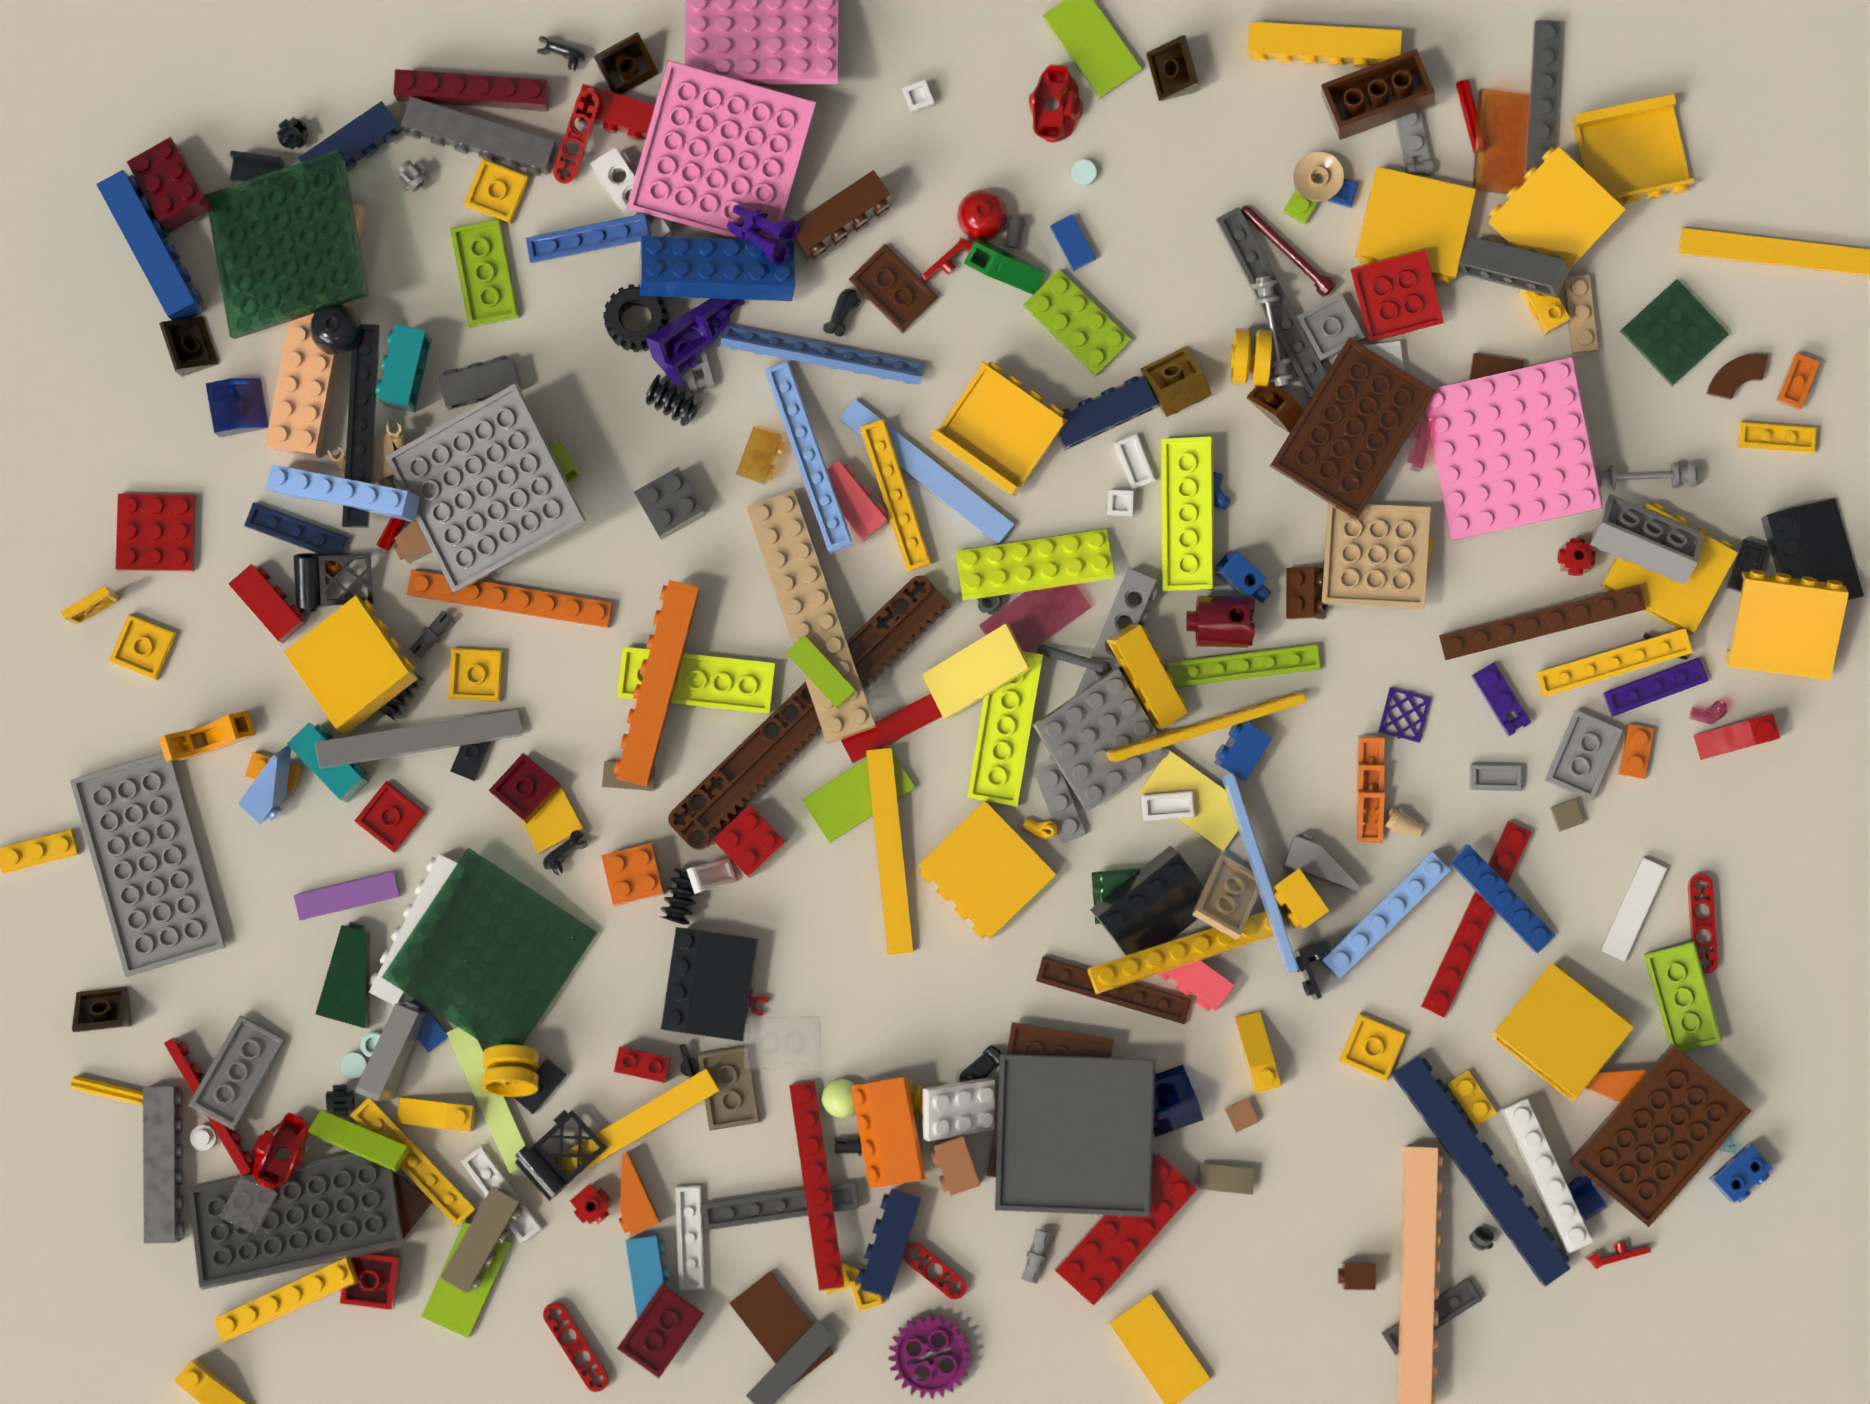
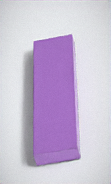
M394 871L294 895L300 921L401 897Z

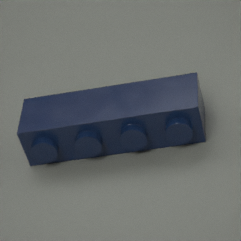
M381 101L302 154L298 159L318 187L322 185L325 187L336 180V176L341 172H349L355 168L357 161L363 157L369 158L378 151V147L385 142L389 144L395 141L402 130Z
M1135 376L1125 381L1124 387L1117 390L1115 387H1111L1101 393L1102 397L1096 400L1087 398L1079 402V407L1072 411H1069L1068 408L1062 410L1065 412L1062 417L1068 420L1058 434L1064 450H1068L1156 409L1158 403L1146 378L1139 379L1138 376Z
M891 1189L890 1194L884 1193L880 1206L881 1209H884L882 1220L876 1218L872 1233L877 1235L874 1244L868 1243L864 1258L869 1259L866 1269L860 1268L856 1283L861 1284L859 1290L886 1299L890 1298L921 1198Z

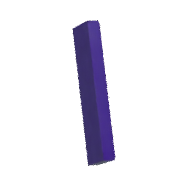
M1699 657L1604 692L1603 696L1611 717L1706 683L1709 680Z

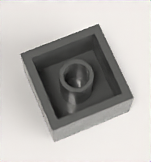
M679 467L634 491L661 540L705 515Z

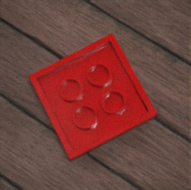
M1425 248L1350 268L1369 343L1444 323Z
M118 494L115 570L194 572L196 496L183 494Z

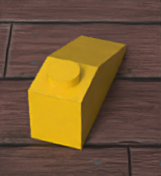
M1260 1011L1235 1017L1254 1093L1281 1087Z
M399 1097L396 1123L471 1132L474 1131L477 1105Z
M197 1358L191 1360L174 1379V1382L201 1404H249Z

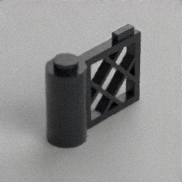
M371 552L339 554L301 553L293 556L296 607L301 608L302 612H315L317 607L344 605L355 596L350 590L359 581L367 587L368 597L359 598L363 601L367 599L371 604L373 603ZM355 559H366V569L360 575L349 567ZM336 560L342 568L333 577L325 570V561ZM345 569L356 578L348 588L336 580ZM366 573H367V582L362 579V578L365 576ZM326 576L330 579V581L327 584ZM333 582L344 591L338 598L327 599L326 590Z
M566 1110L560 1113L554 1119L556 1125L532 1147L529 1148L526 1145L515 1155L517 1157L515 1164L549 1201L555 1198L574 1178L607 1149L573 1110L569 1113ZM571 1118L579 1125V1136H563L564 1124ZM560 1129V1136L554 1135ZM582 1129L588 1134L589 1137L582 1136ZM549 1138L560 1139L559 1154H549L542 1145ZM563 1139H578V1155L563 1154ZM582 1139L593 1140L599 1146V1149L592 1155H581ZM552 1157H559V1164ZM562 1157L577 1158V1169L570 1175L562 1169ZM581 1158H588L580 1165Z

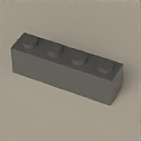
M1470 236L1459 260L1464 275L1558 298L1569 273L1564 259L1554 254L1548 256L1540 254L1533 249L1524 250L1516 248L1509 243H1495L1485 237L1475 238Z

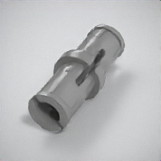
M1041 1229L1035 1230L1031 1248L1027 1250V1263L1021 1279L1031 1283L1038 1282L1042 1264L1046 1262V1249L1052 1233Z

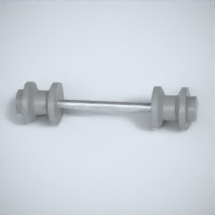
M1271 276L1256 278V284H1252V288L1258 290L1259 298L1255 300V305L1262 303L1266 305L1276 360L1271 361L1270 364L1273 376L1269 378V383L1274 382L1275 386L1290 384V379L1294 378V374L1288 373L1287 368L1291 358H1280L1270 303L1280 300V296L1274 295L1273 286L1277 284V280H1271Z
M1677 462L1671 464L1670 473L1616 475L1614 465H1610L1607 471H1600L1598 466H1595L1599 489L1600 486H1608L1610 491H1615L1616 480L1671 478L1673 488H1678L1679 483L1687 482L1689 487H1694L1695 482L1700 480L1699 467H1695L1694 462H1688L1687 467H1679Z

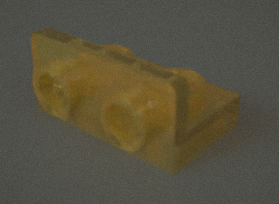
M753 426L736 475L766 485L767 479L772 480L776 470V466L773 465L775 457L781 456L785 442L781 441L782 435Z

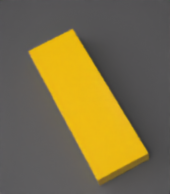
M1741 421L1739 422L1737 448L1814 454L1816 453L1817 427Z

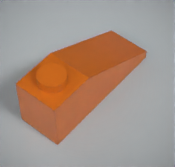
M1646 1070L1601 1072L1595 1076L1586 1089L1620 1103L1644 1076Z
M627 1151L622 1154L620 1213L622 1217L619 1218V1222L625 1233L629 1231L632 1236L660 1223L661 1220L630 1152Z

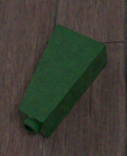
M349 922L348 926L341 925L315 1015L368 1029L370 1025V986H368L370 981V932L363 931L364 925Z

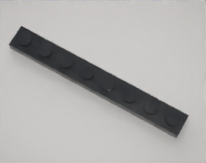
M361 324V340L356 348L352 350L345 479L372 484L376 411L375 391L378 375L380 326ZM343 506V527L369 528V511Z

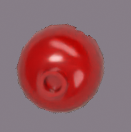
M980 189L970 192L962 199L958 206L957 221L959 228L972 240H976L978 237L986 241L994 239L1006 226L1007 210L1005 203L997 194L990 190Z

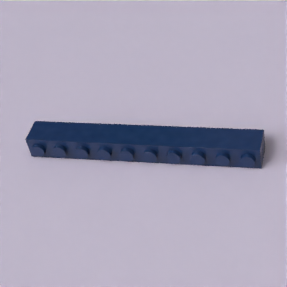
M1415 1055L1390 1074L1543 1286H1548L1571 1269L1567 1264L1570 1261L1569 1257L1562 1248L1557 1250L1552 1243L1555 1240L1554 1236L1547 1227L1542 1229L1537 1220L1540 1217L1531 1205L1526 1207L1521 1200L1524 1195L1516 1184L1511 1186L1506 1179L1509 1176L1508 1172L1501 1163L1496 1165L1491 1156L1494 1153L1486 1142L1480 1143L1475 1136L1479 1132L1470 1120L1465 1122L1460 1115L1463 1110L1455 1099L1450 1101L1445 1092L1448 1089L1440 1078L1435 1080L1430 1071L1433 1068L1425 1057L1420 1059L1419 1056Z

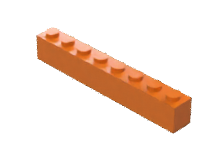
M669 580L668 586L663 585L660 594V600H663L661 610H656L653 624L657 625L654 635L650 634L647 643V649L650 650L648 660L644 659L641 665L640 674L644 675L641 684L636 685L633 697L637 699L635 709H630L627 723L631 724L628 734H623L620 748L624 749L622 759L617 758L614 767V773L617 774L616 779L649 787L700 594L699 587Z

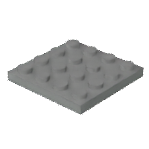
M1114 668L1033 724L1086 811L1093 809L1169 754L1165 746L1117 762L1108 760L1107 750L1158 734L1118 668Z

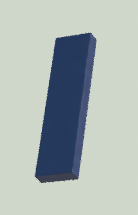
M254 502L244 524L247 528L318 554L344 553L349 540L344 535Z

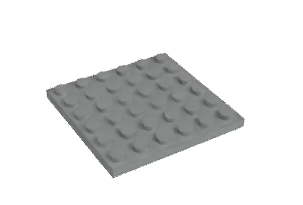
M518 384L509 386L385 456L401 490L409 491L420 497L415 518L453 593L463 590L586 522Z

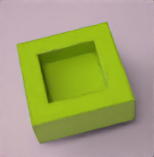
M1295 189L1283 213L1305 225L1317 202L1304 198Z

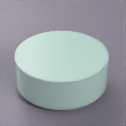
M1089 160L1077 161L1071 169L1072 180L1079 186L1092 184L1096 178V167Z
M370 1032L362 1038L360 1043L361 1051L367 1057H371L381 1036L380 1033Z
M349 1053L341 1061V1070L349 1078L361 1077L367 1066L366 1058L360 1053Z

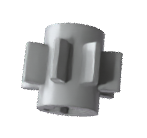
M408 160L396 171V174L399 176L396 181L405 191L411 188L415 192L426 183L427 178L424 174L427 173V170L418 160L414 164Z

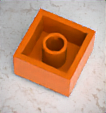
M649 843L601 855L613 906L665 894L654 844Z

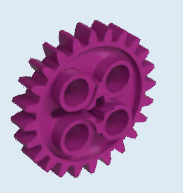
M927 1313L925 1321H922L919 1315H917L916 1324L907 1320V1330L902 1327L898 1328L902 1334L901 1337L894 1335L892 1337L897 1342V1345L889 1346V1349L894 1351L895 1355L889 1356L888 1360L896 1362L895 1365L890 1367V1371L898 1370L899 1372L894 1378L895 1381L903 1378L904 1382L901 1388L904 1389L910 1385L911 1395L916 1390H920V1398H923L925 1393L929 1392L931 1399H934L936 1391H939L940 1395L944 1397V1389L946 1388L953 1393L954 1388L952 1384L955 1382L961 1386L962 1382L959 1376H968V1373L963 1368L972 1365V1363L965 1360L966 1357L972 1356V1352L965 1351V1348L971 1343L970 1341L962 1342L961 1340L966 1333L961 1332L958 1334L956 1332L959 1327L958 1323L950 1327L949 1317L944 1323L940 1322V1314L936 1316L935 1321L931 1320L929 1313ZM938 1332L946 1337L945 1344L939 1347L931 1342L932 1335ZM910 1341L920 1343L921 1351L918 1354L913 1355L907 1351L906 1346ZM948 1347L953 1349L949 1353L935 1356L933 1363H930L929 1359H925L913 1365L908 1364L909 1360L925 1356L928 1349L932 1353L939 1352ZM946 1357L952 1359L954 1362L953 1369L943 1371L939 1366L941 1359ZM918 1366H926L928 1368L929 1376L926 1379L921 1380L915 1376L914 1371Z

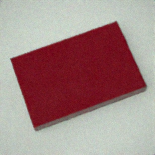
M662 1283L617 1349L657 1378H660L705 1313Z

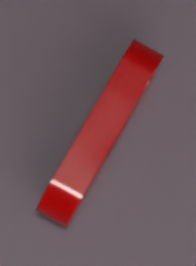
M912 1242L905 1247L903 1258L909 1266L948 1298L959 1299L964 1296L966 1282L955 1271L920 1243ZM918 1247L921 1250L919 1255L922 1258L926 1259L927 1255L932 1258L926 1262L923 1270L918 1268L922 1264L918 1259L913 1261L909 1259L910 1253L908 1250L910 1248L915 1250ZM937 1263L942 1267L943 1272L940 1277L931 1278L928 1275L927 1268L930 1264ZM947 1271L952 1274L948 1277L951 1282L955 1283L958 1280L961 1283L959 1287L962 1291L960 1293L954 1292L951 1294L949 1292L950 1286L945 1282L943 1287L938 1284V1282L945 1278Z

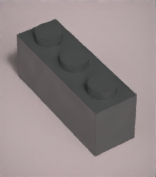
M507 356L496 357L493 359V363L483 365V362L470 364L468 369L458 371V369L447 370L443 372L444 376L438 377L445 406L448 410L485 401L513 384H518L522 391L515 361Z

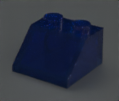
M232 378L205 383L213 429L217 436H231L269 427L261 378Z
M1183 1065L1155 1074V1137L1204 1120L1198 1099Z

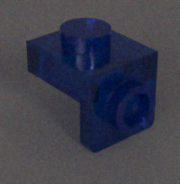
M1577 1177L1569 1183L1568 1189L1580 1215L1585 1221L1607 1208V1204L1595 1189L1589 1177Z

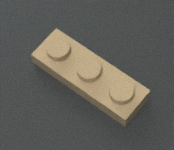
M1590 275L1566 277L1563 285L1566 310L1571 318L1568 321L1572 354L1596 352L1599 349Z

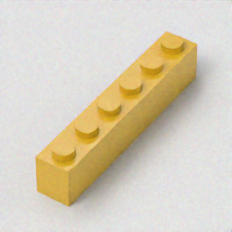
M1250 22L1248 27L1247 58H1252L1255 62L1278 59L1277 62L1292 63L1293 60L1303 61V64L1306 65L1328 62L1330 66H1342L1343 63H1350L1354 67L1366 68L1368 65H1374L1401 55L1402 30Z

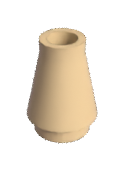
M1391 808L1384 820V826L1388 828V831L1412 836L1417 839L1424 829L1423 824L1416 821L1401 808Z

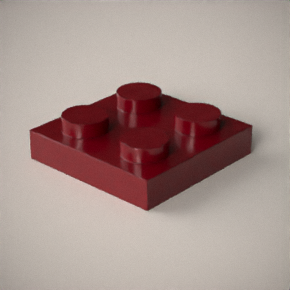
M522 753L489 789V792L527 824L559 790L561 785L527 755Z

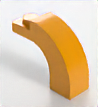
M247 710L228 714L214 722L197 728L166 734L158 739L166 762L202 756L239 743L256 734Z

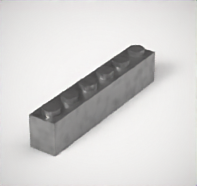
M413 97L409 98L401 123L403 130L406 131V135L412 138L420 139L423 136L429 138L431 143L443 147L446 143L454 146V150L464 154L472 151L478 153V157L489 161H492L493 158L502 161L504 166L516 169L517 166L527 168L526 172L536 176H540L541 173L549 174L557 149V145L553 140Z
M179 1086L143 1087L144 1243L180 1242V1237L184 1235V1223L180 1221V1211H183L184 1198L183 1195H180V1185L183 1184L184 1174L183 1169H179V1159L183 1158V1144L179 1143V1133L183 1132V1118L179 1117V1107L183 1105V1093L179 1091Z

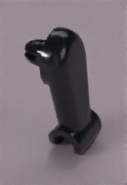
M545 36L539 37L541 43L547 44L544 48L537 49V53L542 55L554 53L563 56V58L569 60L568 69L570 71L572 66L573 71L578 68V62L585 61L586 55L583 51L549 41Z
M848 288L840 293L830 322L825 323L823 326V330L826 333H835L838 337L844 335L846 327L843 323L849 311L853 307H859L860 304H857V302H861L855 290Z
M579 830L573 831L570 839L550 852L543 860L544 868L547 870L552 869L556 875H560L559 869L562 874L563 867L561 864L565 861V858L577 848L584 849L588 846L587 841L578 842L579 838L583 837V832Z
M988 1046L982 1052L983 1055L962 1071L959 1079L960 1082L987 1078L995 1066L998 1067L1000 1065V1054L1002 1052L995 1046Z

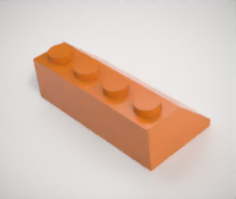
M907 1076L852 1085V1100L856 1112L869 1188L926 1179Z

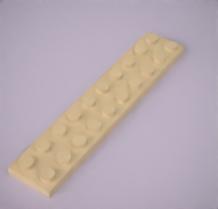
M792 490L746 507L793 645L805 635L856 690V693L837 709L803 672L827 744L875 728V721L796 492Z

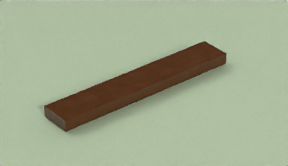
M1042 957L1036 982L1185 1024L1191 999L1136 983H1130L1096 994L1087 972L1088 969Z

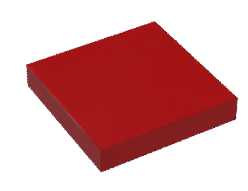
M386 781L354 822L395 853L427 813Z

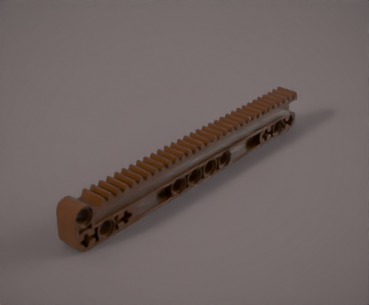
M915 576L847 641L862 686L869 688L868 679L876 681V672L884 674L883 665L891 667L892 662L890 658L898 660L899 654L897 651L900 650L905 653L907 651L906 643L913 646L914 640L912 637L915 636L920 639V629L928 631L927 622L936 623L934 615L943 617L942 608L951 609L948 599L926 577ZM916 583L918 585H922L924 583L925 593L919 591L917 594H915L914 600H916V602L913 603L911 598L905 593L908 591L911 595L915 592L914 585ZM898 600H905L908 602L909 607L907 611L901 613L895 610V603ZM890 609L898 620L895 621L892 617L887 622L889 628L885 629L882 627L878 629V619L886 620L889 617V613L886 611ZM806 681L670 812L668 817L670 826L693 849L703 850L707 848L711 840L709 833L714 828L723 830L721 822L730 823L728 815L737 816L736 807L744 809V799L752 802L751 793L759 795L758 786L761 785L766 788L767 783L765 779L774 780L772 772L781 773V764L789 766L787 758L796 759L795 750L803 752L802 743L811 744L809 736L819 737L817 729L822 730L813 701H805L802 696L803 692L808 689ZM789 706H795L798 709V715L794 719H787L784 716V711ZM770 724H777L780 727V732L776 737L766 735V728ZM714 778L717 780L722 778L721 784L724 787L721 790L715 788L711 792L715 797L711 800L709 795L702 789L706 786L709 791L714 785L712 780ZM697 795H703L706 798V804L701 809H696L692 805L693 798ZM687 804L689 809L696 813V815L692 817L689 813L684 819L686 824L684 826L681 824L676 826L677 819L675 816L677 814L683 816L687 812L683 807ZM696 831H702L705 834V841L701 845H694L692 842V835Z

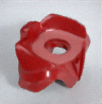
M1054 64L1049 65L1043 71L1037 86L1029 95V106L1033 117V131L1037 136L1051 143L1069 137L1073 133L1076 119L1082 117L1083 103L1079 98V87L1070 75L1068 68L1063 65ZM1050 98H1055L1059 102L1058 108L1055 111H1047L1045 109V102Z
M287 1113L278 1125L270 1131L266 1130L263 1135L258 1136L252 1152L253 1156H255L252 1174L261 1187L272 1189L285 1185L298 1168L305 1154L306 1142L309 1136L308 1126L303 1117ZM287 1148L291 1152V1157L286 1161H281L276 1157L277 1150Z

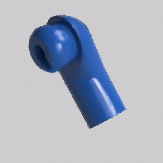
M1214 472V507L1226 509L1230 505V498L1225 496L1220 488L1224 475Z

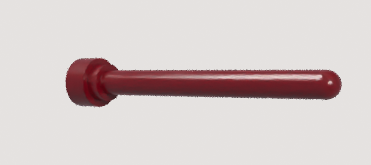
M1249 206L1242 207V214L1315 283L1314 286L1317 288L1316 292L1324 298L1336 286L1337 282L1330 276L1321 275L1255 211Z

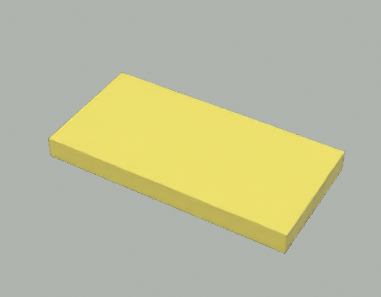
M1004 624L928 670L922 676L943 718L949 719L1029 671L1031 667L1010 625Z
M1169 750L1168 756L1162 759L1140 790V793L1152 795L1193 791L1195 817L1178 818V820L1218 849L1224 851L1239 830L1226 790ZM1245 804L1249 816L1253 809Z

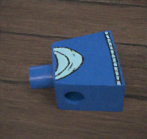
M1228 551L1215 566V574L1241 596H1254L1260 603H1263L1271 594V591L1262 584L1266 577L1238 551ZM1246 575L1249 578V582L1247 585L1244 582Z

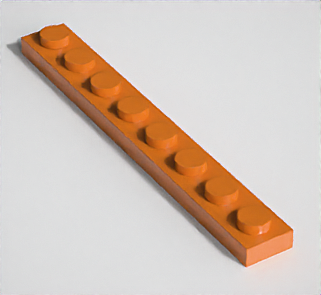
M411 570L407 595L412 597L608 629L613 606L612 602L477 581L463 590L453 593L444 575Z

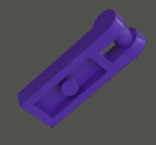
M1495 662L1471 675L1508 736L1516 733L1515 730L1523 726L1525 728L1531 724L1528 715L1522 709ZM1513 711L1516 718L1509 721L1506 714Z

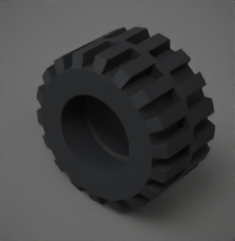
M634 284L628 285L629 288L626 289L621 287L616 295L613 293L610 296V302L605 304L606 311L603 312L606 330L614 343L622 346L624 350L628 351L631 349L633 352H639V350L644 349V351H648L650 349L645 337L668 324L669 314L665 303L661 297L640 296V284L639 287H635ZM641 305L649 309L651 313L650 323L641 331L634 332L625 329L621 321L624 312L632 306Z

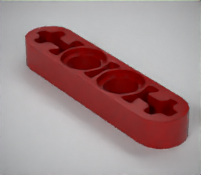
M585 89L577 97L553 170L554 178L560 183H570L578 175L602 101L600 93L595 89ZM589 94L593 95L592 100L595 101V104H591L587 111L592 113V116L585 112H578L579 109H585L587 101L583 100V97H587ZM582 117L588 122L586 131L577 130L575 127L576 118ZM575 141L579 144L580 152L577 155H572L567 151L568 142ZM567 159L576 160V164L571 162L568 171L572 174L566 176V178L562 177L563 172L559 170L566 166Z
M1697 874L1689 879L1687 886L1691 942L1695 941L1696 948L1711 947V952L1706 951V958L1711 960L1712 964L1707 966V970H1704V966H1702L1704 974H1709L1715 971L1718 965L1713 883L1706 874ZM1698 878H1701V881L1707 885L1706 888L1702 889V896L1708 895V900L1694 901V896L1699 897V889L1694 888V883L1698 882ZM1698 904H1705L1708 907L1709 913L1707 917L1703 919L1697 917L1695 908ZM1704 929L1710 933V941L1707 944L1698 942V931ZM1698 952L1700 960H1703V952Z
M559 1302L548 1304L543 1311L544 1321L586 1387L593 1392L602 1391L609 1383V1376L566 1307ZM550 1308L560 1309L562 1313L559 1315V1318L562 1322L567 1319L570 1324L562 1326L557 1331L555 1326H558L559 1323L555 1318H549L548 1315L551 1314ZM565 1329L575 1331L576 1340L573 1343L563 1341L562 1333ZM581 1350L587 1351L590 1355V1361L587 1365H580L576 1361V1354ZM595 1363L597 1368H594L593 1371L597 1376H603L604 1379L601 1380L602 1386L592 1385L590 1381L593 1379V1376L590 1372L585 1375L582 1370L590 1368Z

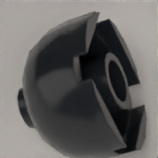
M331 303L324 305L315 312L311 319L310 333L312 340L321 351L328 355L347 354L356 348L361 340V321L352 309L343 304Z

